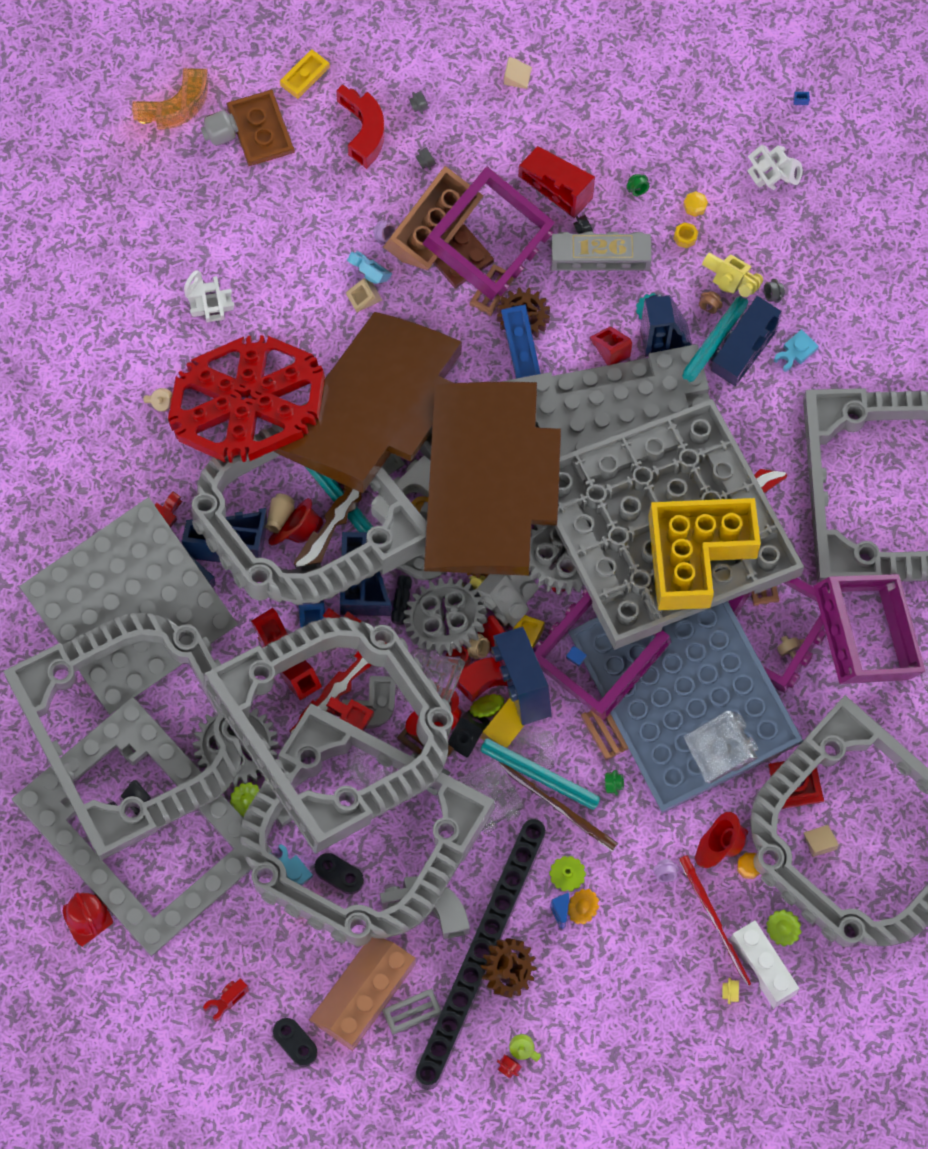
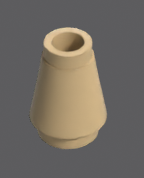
M279 493L271 499L267 524L265 526L267 530L279 533L295 510V501L290 496Z

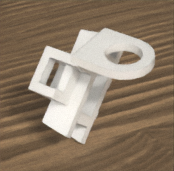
M761 145L748 155L753 166L747 171L759 188L766 184L769 188L775 190L776 186L774 184L780 179L792 185L799 184L803 173L801 162L787 157L784 153L785 147L776 146L772 151H769L766 146ZM760 153H763L758 159L756 158ZM772 167L773 169L766 174L765 172ZM797 167V177L795 179L794 172Z
M195 270L189 276L184 286L185 297L190 302L192 317L205 315L206 323L225 320L224 312L234 310L231 289L220 291L217 276L213 277L214 282L203 284L201 272ZM216 291L214 294L205 295L207 292Z

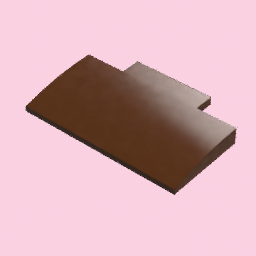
M374 311L325 378L319 421L315 418V426L305 424L308 428V434H303V438L274 452L364 493L391 453L411 462L431 434L433 428L435 385L453 383L444 378L461 355L462 341L425 326Z
M467 382L435 385L424 571L529 576L531 524L557 525L561 428L535 427L537 382Z

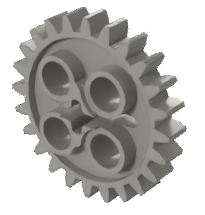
M535 524L534 528L531 529L529 572H532L529 579L534 580L538 578V587L544 583L547 584V592L552 587L556 588L557 594H560L563 588L569 595L573 587L576 591L580 592L584 584L568 552L564 553L566 549L562 541L554 538L559 537L554 525ZM540 555H546L549 558H542ZM557 556H561L555 568L549 570L555 564ZM561 569H567L570 573H565Z
M450 577L448 583L444 584L442 578H440L436 586L430 581L429 589L421 586V595L412 594L415 602H407L410 610L404 611L406 619L403 622L407 628L408 637H410L414 645H418L420 651L426 648L428 654L431 655L436 650L438 656L441 657L443 651L447 650L449 656H452L453 649L456 648L461 653L462 645L465 644L467 647H471L470 639L479 640L476 632H484L482 624L487 623L485 614L488 611L481 602L482 597H480L479 592L473 589L471 583L465 586L463 580L460 579L455 584L453 578ZM443 598H445V607L447 609L446 619L447 624L449 626L448 636H446V626L443 622L445 621L444 610L442 607ZM431 606H436L434 609L427 610Z
M255 708L250 712L248 720L259 737L267 741L271 750L270 753L275 759L277 758V752L272 749L279 748L278 742L273 741L277 738V732L271 731L274 728L272 722L265 724L267 715L264 714L258 717L259 711L258 708ZM206 714L207 724L200 722L198 724L202 732L194 733L195 738L200 740L193 742V748L198 750L194 753L195 759H201L198 762L199 768L206 767L207 769L210 767L219 752V749L215 750L210 747L215 742L214 722L217 718L216 714L214 717ZM228 729L227 732L231 736H237L235 732ZM242 744V751L246 753L249 757H251ZM243 753L241 755L242 764L239 766L237 775L233 780L234 788L237 787L238 781L242 780L243 783L247 784L248 779L252 778L254 782H258L257 774L263 775L255 762L246 759Z

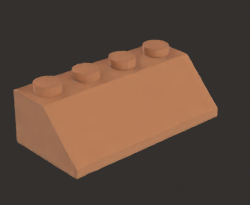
M444 166L383 248L403 263L428 270L438 256L424 246L423 242L470 185ZM480 192L443 234L441 238L446 243H449L483 198Z
M372 937L361 948L309 1021L353 1052L380 1015L382 1009L385 1008L415 967L416 958L391 941Z

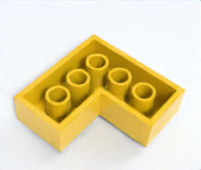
M755 498L651 502L648 519L658 610L710 608L714 596L710 561L757 559L761 542Z

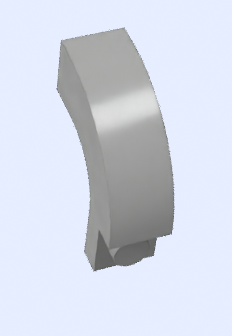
M405 877V888L400 889L399 886H394L380 893L382 910L398 904L410 891L418 877ZM446 887L432 910L439 920L443 940L470 934L469 922L463 904L455 893Z

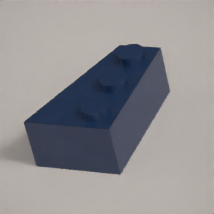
M656 294L645 298L640 326L645 357H648L649 353L691 346L692 342L688 323L671 296Z
M756 296L748 310L740 318L735 329L731 330L727 335L721 350L718 348L710 359L712 362L711 371L736 387L776 334L782 311L761 297Z
M267 508L259 509V512L248 514L235 512V516L226 517L228 523L255 558H261L267 530L265 527L267 524ZM193 519L186 520L182 545L188 554L195 560L220 562L219 555L216 551L214 553L211 552L203 534L199 535L194 529Z
M342 532L341 557L367 543L368 532ZM380 571L370 578H365L361 583L352 585L346 591L340 592V615H345L347 611L352 615L362 616L392 615V605Z
M524 627L494 635L495 646L491 647L492 655L495 662L499 661L501 665L499 667L501 677L504 682H507L509 696L515 704L522 726L551 717L549 685Z

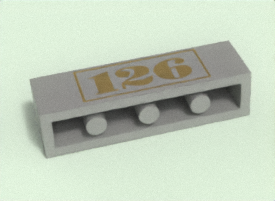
M559 232L552 234V271H650L652 261L651 234H644L642 232H633L631 234H620L618 232H608L607 234H595L593 232L570 234L569 232Z

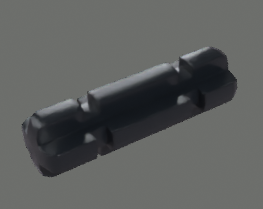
M400 575L397 579L398 588L395 591L394 611H392L391 621L396 625H404L403 620L406 619L404 611L408 610L407 602H409V590L412 586L410 576Z

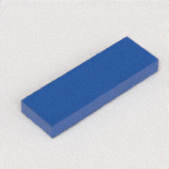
M526 304L502 309L501 314L516 379L541 374Z

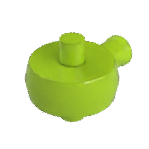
M518 1034L511 1039L509 1051L514 1058L525 1060L530 1057L537 1062L541 1057V1054L534 1051V1042L528 1035Z

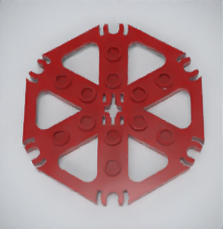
M260 335V340L255 343L252 342L251 336H247L245 344L243 336L191 359V362L186 364L190 372H178L179 377L176 376L168 415L171 430L174 431L179 442L225 462L226 455L229 463L233 462V458L236 455L241 456L242 462H246L248 457L249 461H252L303 438V434L309 433L305 424L316 425L315 418L319 421L325 374L322 366L318 365L317 358L309 352L268 336L267 342H265L263 335ZM272 350H277L295 358L293 364L264 376L267 355ZM231 352L240 353L236 379L208 367V364ZM311 384L309 401L305 405L299 406L279 398ZM191 388L214 398L189 410L181 408L185 389ZM257 417L284 429L264 440L254 441ZM229 420L226 438L220 443H215L197 435Z

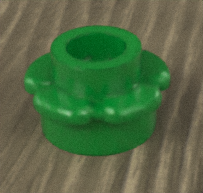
M641 174L632 175L626 185L628 192H631L636 197L645 194L650 187L648 177Z
M617 770L605 774V787L608 794L615 793L618 796L619 790H624L623 774H618Z

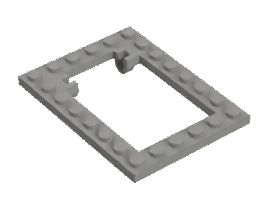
M134 697L60 757L63 765L69 763L75 775V778L71 779L73 783L116 747L132 766L136 765L148 754L176 786L202 773ZM51 766L12 798L13 803L151 957L251 871L241 846L240 834L243 817L221 795L198 810L228 842L233 850L153 918L103 861L99 860L94 850L69 824L68 821L76 814ZM267 845L268 853H272V849Z

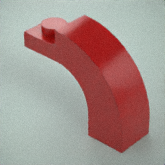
M342 84L336 90L337 102L357 116L362 123L360 132L348 144V155L367 169L376 160L383 147L384 116L382 109L369 92L360 97L357 91L352 88L348 89Z
M273 607L251 620L262 648L288 635L277 611ZM306 660L279 673L289 689L300 701L322 688L313 667Z
M493 657L484 658L468 665L454 677V685L471 702L491 687H508L507 682L503 681L499 667L501 665L499 661L495 662Z

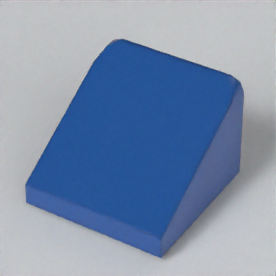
M321 600L320 603L312 604L310 602L299 605L300 628L308 625V623L325 618L323 617L325 613L324 600Z
M569 892L552 899L550 904L551 911L561 929L566 927Z

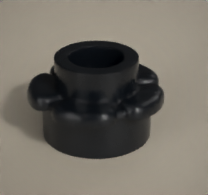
M586 215L576 216L577 221L573 224L578 234L593 232Z

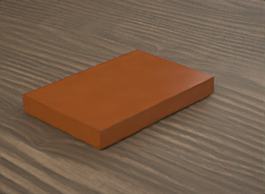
M272 89L226 103L229 114L232 113L239 130L236 133L248 167L295 153Z

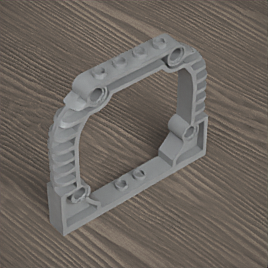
M866 388L805 390L803 406L817 583L829 576L899 574L900 580L904 582L928 581V551L880 552L876 544L871 541H862L859 544H855L844 537L838 530H827L825 507H828L829 498L828 491L823 489V483H826L827 472L826 468H822L820 445H827L843 429L848 432L861 430L865 421L916 419L928 421V392L920 390L913 392L875 391L866 393ZM855 414L859 419H851L848 415ZM866 554L871 560L865 561L859 555Z
M272 424V427L263 429L254 435V441L264 440L284 429ZM272 451L252 461H249L248 457L246 462H242L241 456L236 455L232 463H229L227 455L225 462L212 457L200 474L197 496L192 500V524L199 535L203 534L206 538V543L211 552L214 553L216 551L224 569L232 572L237 586L240 589L244 588L248 595L255 600L270 598L280 603L281 600L295 605H303V603L310 602L312 604L320 603L321 600L331 599L334 595L346 591L352 585L361 583L365 578L374 576L378 571L384 575L425 552L427 521L383 467H381L369 484L374 492L378 491L389 505L388 515L383 526L372 527L367 533V543L319 569L304 574L283 573L273 561L266 558H255L226 520L225 499L222 495L225 487L238 477L281 455Z
M131 613L117 617L63 645L59 643L3 671L100 861L156 833L161 827L214 801L229 788L239 770L242 743L237 736H231L227 732L231 726L203 686L204 674L220 666L221 663L218 659L213 660L210 654L213 649L207 637L202 638L198 630L192 625L185 624L178 627L171 620L158 615ZM183 636H191L194 641L190 645H183L180 643V639ZM142 641L162 643L174 660L190 665L217 716L214 722V737L219 752L212 765L197 777L147 802H143L138 797L131 796L125 798L119 806L101 803L96 800L84 804L71 780L75 778V775L69 763L63 765L59 757L63 755V752L57 740L51 741L40 717L48 714L50 704L57 690L69 689L74 684L75 672L131 644ZM58 670L68 671V675L64 679L54 677ZM137 807L140 809V813L137 817L130 818L126 815L127 809Z
M346 617L323 618L322 620L308 623V625L281 637V639L269 643L263 648L258 645L204 674L203 686L315 854L370 825L371 820L425 791L437 780L445 766L448 754V736L453 725L451 707L445 699L439 696L433 680L425 676L419 660L413 658L409 653L405 640L399 638L395 631L387 625L373 627L366 622L361 621L359 623ZM382 640L387 644H379L377 641ZM336 647L357 649L369 664L385 667L419 716L416 733L424 745V749L407 766L362 790L357 791L354 787L342 786L335 791L334 795L320 794L309 790L298 795L285 776L282 763L278 759L275 760L270 753L269 744L264 738L259 737L247 719L256 695H264L271 691L274 676L320 652ZM262 675L266 679L260 680L257 679L255 676ZM434 722H440L444 726L438 727L434 724ZM341 801H348V802H350L352 805H351V806H344V805H342L340 802H341Z
M846 695L758 792L750 817L752 839L758 851L753 863L755 869L762 875V881L771 888H777L782 893V899L791 906H797L802 911V917L811 924H817L822 929L821 933L829 941H835L842 947H852L858 942L869 946H894L909 941L927 927L928 883L896 917L873 921L860 910L851 908L841 910L791 865L792 853L790 847L777 835L780 810L789 796L819 764L828 767L834 766L846 752L866 751L872 744L896 764V768L904 776L909 775L917 782L916 786L918 789L928 794V768ZM825 746L833 747L836 751V756L828 755L825 751ZM763 854H770L774 858L775 864H766L763 860ZM844 926L853 928L855 932L854 938H849L845 935Z
M311 703L278 755L279 761L285 770L284 774L294 789L303 777L311 778L317 776L322 770L323 761L338 755L347 754L352 745L376 757V760L385 767L393 766L398 770L416 759ZM307 757H312L315 759V761L312 764L307 765L302 763V761ZM441 772L437 780L430 786L438 790V803L443 816L433 826V837L436 847L410 891L398 904L381 912H377L364 905H352L344 909L288 879L282 861L268 853L267 839L271 828L284 807L267 780L264 781L243 818L240 834L241 846L244 857L252 870L254 888L262 895L261 898L271 905L276 903L284 907V911L292 917H303L316 930L321 931L322 928L331 933L332 938L340 943L347 941L355 946H363L372 937L383 939L404 934L427 918L461 861L464 862L495 809L494 799ZM444 830H449L453 832V835L449 838H443L440 836V833ZM264 875H271L273 877L268 883L259 881ZM356 925H363L366 928L360 934L352 932V928Z

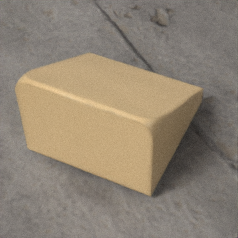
M508 57L504 85L527 89L532 67L515 58Z
M365 278L345 292L356 312L382 301L373 283Z
M829 825L803 832L812 857L838 849V842Z

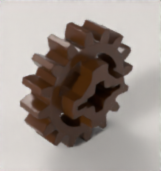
M520 287L517 289L516 294L508 291V298L502 296L501 305H497V322H501L500 329L505 330L501 314L502 309L526 304L531 332L536 338L539 337V330L545 332L546 324L550 321V316L548 315L550 314V306H546L547 299H539L540 292L538 291L534 295L531 294V288H528L526 293L522 292Z
M512 938L497 940V946L490 945L489 950L491 954L483 955L484 959L487 960V964L481 965V968L486 970V974L482 976V979L489 980L486 987L494 990L493 994L508 998H512L513 995L520 996L521 989H529L528 980L534 981L535 979L531 975V971L537 970V967L532 966L531 962L536 957L528 955L531 947L524 946V941Z

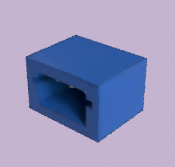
M794 92L793 105H809V92Z
M575 646L566 655V659L578 667L581 666L587 657V654Z

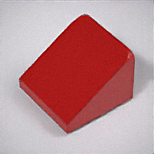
M493 615L489 616L487 623L483 624L484 632H477L489 640L490 651L491 647L495 646L493 636L505 632Z

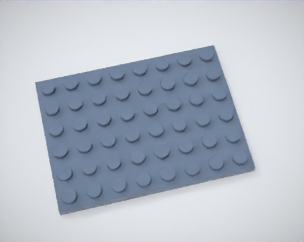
M728 601L663 626L662 630L670 636L671 643L610 713L662 814L803 742ZM598 617L568 631L575 647L587 654L584 664L602 698L655 638L651 635L614 650Z

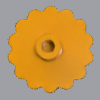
M581 889L570 898L567 914L575 924L579 925L581 923L584 925L587 921L590 922L592 917L596 916V910L599 909V899L596 897L595 892H592L590 889Z

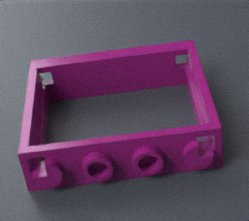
M486 166L427 236L423 245L492 301L497 294L502 296L510 285L507 281L511 276L516 279L523 271L524 267L521 264L525 259L531 261L537 254L539 249L536 246L541 241L544 244L554 233L550 229L556 222ZM485 184L540 228L539 232L496 283L441 238Z
M899 574L829 576L813 585L839 684L902 681L912 679L926 672ZM879 591L900 668L862 670L842 592Z
M798 578L784 583L817 602L813 586ZM751 592L729 600L728 603L736 617ZM821 614L783 676L764 667L774 688L786 693L789 687L793 688L800 678V675H798L799 670L802 666H808L813 657L812 649L815 644L820 645L826 636Z
M585 588L580 601L569 606L565 613L566 617L560 623L556 622L548 632L549 636L544 642H538L533 651L544 673L604 721L648 671L650 666L661 656L671 643V639L663 630L653 634L655 638L598 702L545 659L592 605L593 601Z

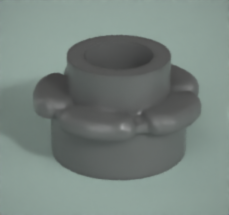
M422 91L412 92L413 97L409 101L414 112L420 111L421 114H424L423 111L429 109V106Z
M426 147L421 151L418 149L419 155L415 157L422 169L428 167L429 170H432L430 167L437 163L428 148Z
M772 279L771 282L765 283L764 295L766 300L779 303L782 297H784V285L778 283L777 279Z

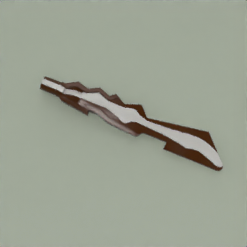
M345 485L343 488L344 494L336 499L324 515L326 522L320 532L317 534L313 531L295 559V567L322 562L336 526L347 523L348 513L356 509L355 505L362 499L361 492Z
M498 762L511 778L550 803L554 809L565 815L571 822L595 838L601 845H604L612 852L616 849L619 843L609 837L608 834L600 831L554 797L546 795L535 787V784L511 767Z

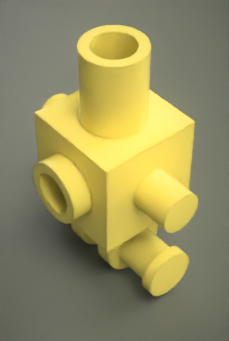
M709 252L702 262L704 267L716 273L712 282L717 284L722 291L734 294L739 290V294L742 297H748L754 294L763 283L762 275L749 273L752 266L731 254L725 260H722Z

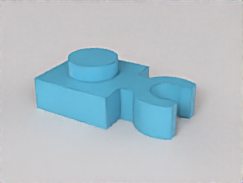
M359 251L351 252L347 259L348 262L359 267V270L365 274L364 277L374 284L387 282L392 275L390 271L374 260H369Z
M801 329L784 344L783 348L786 352L783 351L776 354L774 362L777 363L780 359H785L788 363L783 367V371L786 372L791 369L794 360L799 364L803 363L818 350L819 346Z
M282 844L278 846L283 853L278 859L282 861L288 879L302 886L313 877V874L297 855L289 859L286 847Z

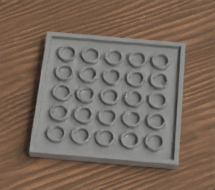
M149 497L19 586L56 640L62 645L117 617L131 613L158 615L171 620L178 627L185 624L192 625L198 630L202 638L207 637L210 644L238 625ZM183 636L180 639V643L183 645H190L194 641L191 636ZM142 641L125 646L78 671L110 715L132 697H136L183 663L174 660L164 644Z

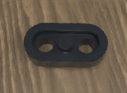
M324 853L315 861L317 876L343 893L355 894L362 889L364 884L362 872L332 853ZM330 862L333 866L327 870L323 868V864ZM347 876H353L355 881L347 883L345 879Z
M282 1018L277 1021L273 1027V1036L285 1053L298 1066L307 1067L313 1064L318 1055L317 1047L305 1031L291 1018ZM289 1027L292 1031L289 1035H283L281 1033L282 1029ZM303 1047L309 1050L306 1056L299 1054V1050Z

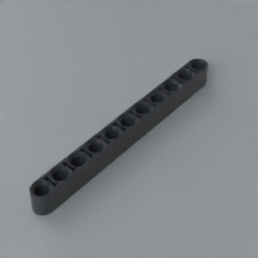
M537 819L526 821L521 828L417 1066L416 1082L422 1089L431 1090L439 1084L484 981L482 976L486 974V970L482 969L481 965L487 964V960L476 957L474 951L478 948H484L488 951V955H490L489 946H497V940L502 939L542 847L546 830L544 824ZM534 829L540 833V836L532 839L527 836L526 832ZM519 853H526L530 859L527 862H520L516 856ZM513 876L518 878L520 883L516 886H510L505 880ZM499 900H505L510 906L506 910H499L495 903ZM488 924H495L498 926L499 931L495 934H489L484 928ZM468 972H474L477 974L478 979L473 983L465 981L463 976ZM462 996L466 998L468 1003L464 1007H457L453 1003L454 998ZM446 1021H453L456 1023L457 1028L452 1032H447L442 1028V1025ZM441 1045L446 1049V1053L438 1057L433 1055L431 1050L434 1046ZM425 1070H431L435 1073L436 1077L434 1080L427 1082L420 1075Z

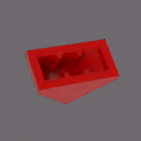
M611 326L589 337L607 365L618 364L631 356V338Z

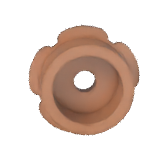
M709 291L701 294L699 306L701 309L715 314L718 308H722L723 303L720 301L721 297L717 293ZM707 304L712 306L710 310L706 309Z

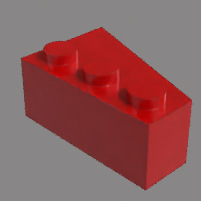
M537 146L519 165L518 176L573 218L593 199L595 176L552 154L548 150Z

